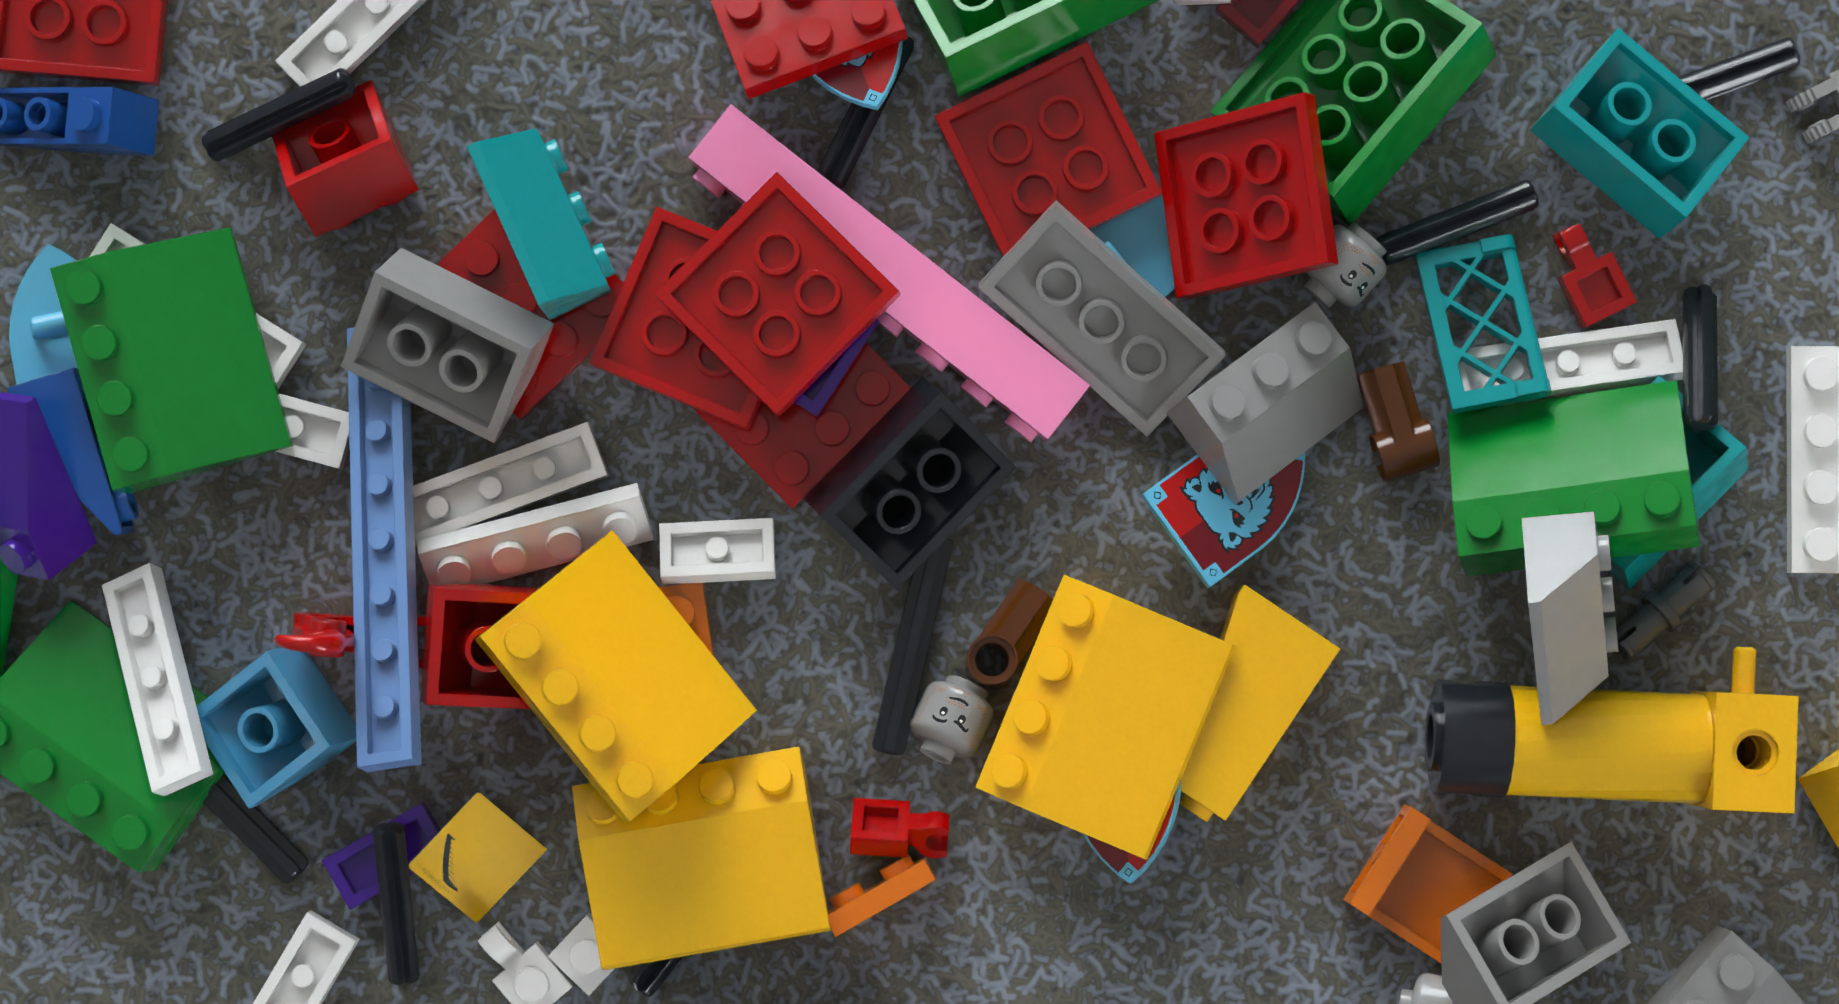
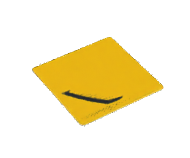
M476 793L409 863L408 867L477 923L544 854L547 848L484 795Z

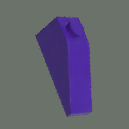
M0 392V558L10 569L11 573L50 580L97 544V540L36 398Z

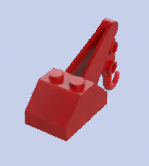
M490 584L428 585L426 615H417V626H425L424 649L418 648L419 668L422 669L420 701L425 705L530 709L475 639L539 588ZM294 612L292 635L279 634L275 637L274 642L281 648L306 652L311 656L344 657V651L354 653L355 634L346 628V625H354L353 615Z

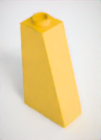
M1240 585L1234 593L1220 636L1221 640L1236 646L1181 778V791L1184 793V796L1179 804L1206 822L1209 821L1213 813L1223 820H1227L1340 650L1339 647L1246 585Z

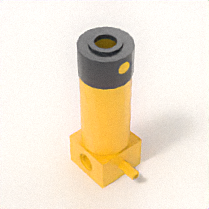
M1735 647L1733 649L1731 692L1690 690V694L1593 689L1554 724L1541 725L1537 687L1512 686L1507 682L1477 681L1474 683H1458L1451 680L1438 679L1434 683L1425 725V761L1428 769L1429 785L1434 795L1461 793L1477 797L1503 798L1505 795L1670 802L1686 803L1711 810L1795 814L1799 696L1755 693L1756 650L1753 647ZM1743 740L1745 745L1744 757L1739 762L1737 758V748L1739 743Z

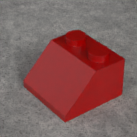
M372 80L357 86V92L350 100L272 136L286 188L315 237L331 230L345 228L355 219L383 206L395 205L407 195L419 190L410 162Z

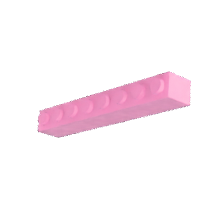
M732 104L729 105L688 157L691 164L698 169L692 177L697 183L717 198H720L724 191H726L739 201L742 206L778 172L900 291L901 295L877 318L880 321L878 325L896 338L902 331H905L921 344L915 351L919 357L941 373L947 365L965 378L960 388L985 408L993 400L1010 414L1004 422L1031 443L1036 436L1047 442L1090 387L1081 377Z

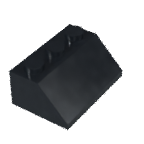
M921 377L803 499L898 590L1017 467L941 390Z

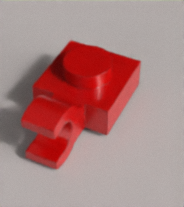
M1580 223L1552 235L1563 259L1571 268V271L1557 277V280L1581 328H1587L1637 303L1613 252H1607L1596 258Z
M854 798L850 854L907 857L909 845L915 847L919 853L926 857H947V835H949L950 815L940 811L910 813V801Z

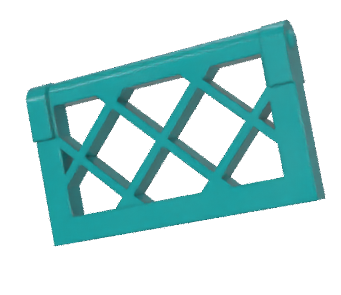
M1513 235L1494 236L1480 239V241L1415 254L1419 279L1451 413L1456 414L1513 402H1525L1551 395L1552 390L1549 378L1547 377ZM1501 257L1507 280L1505 286L1477 270L1483 260ZM1453 267L1464 274L1449 297L1441 293L1436 274L1437 269ZM1470 278L1498 294L1483 317L1455 301ZM1504 299L1513 304L1520 332L1518 338L1489 322ZM1449 309L1477 326L1461 349L1453 344L1446 315ZM1483 330L1511 346L1496 370L1468 354V351ZM1517 351L1525 354L1531 379L1515 382L1502 374ZM1461 361L1490 378L1483 388L1469 391L1464 390L1459 369Z

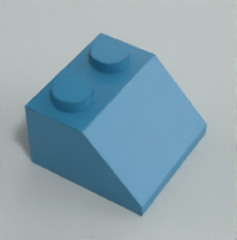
M281 647L268 650L197 706L205 743L248 809L258 806L320 769L356 742V723L312 657L308 655L309 653Z

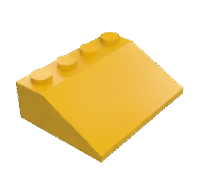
M613 530L475 639L621 821L630 822L681 780L757 711Z
M1063 575L975 788L1147 860L1236 646L1114 594Z
M799 747L697 764L681 780L630 822L621 821L591 783L572 786L578 841L602 970L831 931L807 773Z

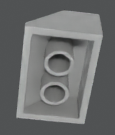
M400 248L374 272L341 367L495 443L538 367L554 323Z
M1314 302L1168 411L1167 415L1233 503L1237 504L1364 408V403L1350 347L1321 308Z
M1594 512L1522 518L1528 607L1541 725L1554 724L1609 677L1607 653L1618 652L1615 617L1604 618L1603 616L1604 612H1615L1612 576L1600 577V571L1612 570L1609 536H1596Z
M1571 841L1441 917L1442 985L1453 1004H1533L1631 944V941Z
M1715 925L1647 1004H1802L1804 1001L1774 967L1732 930Z

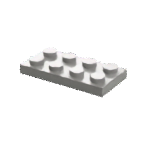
M1057 200L1053 202L979 282L978 288L1069 369L1086 381L1095 392L1146 437L1168 416L1167 412L1185 399L1225 357V350Z

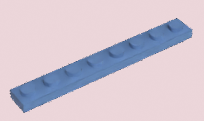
M355 327L347 329V348ZM348 371L357 767L365 772H373L422 764L411 402Z

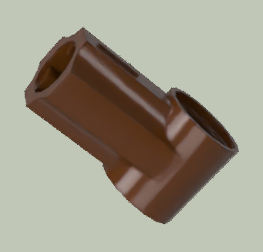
M1405 362L1389 364L1358 374L1357 378L1364 407L1372 429V433L1369 435L1372 452L1378 451L1382 465H1378L1377 469L1383 482L1439 467L1440 456L1436 439L1428 420L1421 417Z
M1022 578L1017 580L968 650L965 658V672L971 682L985 690H996L1004 687L1011 680L1014 672L1036 642L1053 599L1046 592ZM986 648L997 649L1005 656L1007 669L1001 675L995 677L984 675L976 666L975 656Z

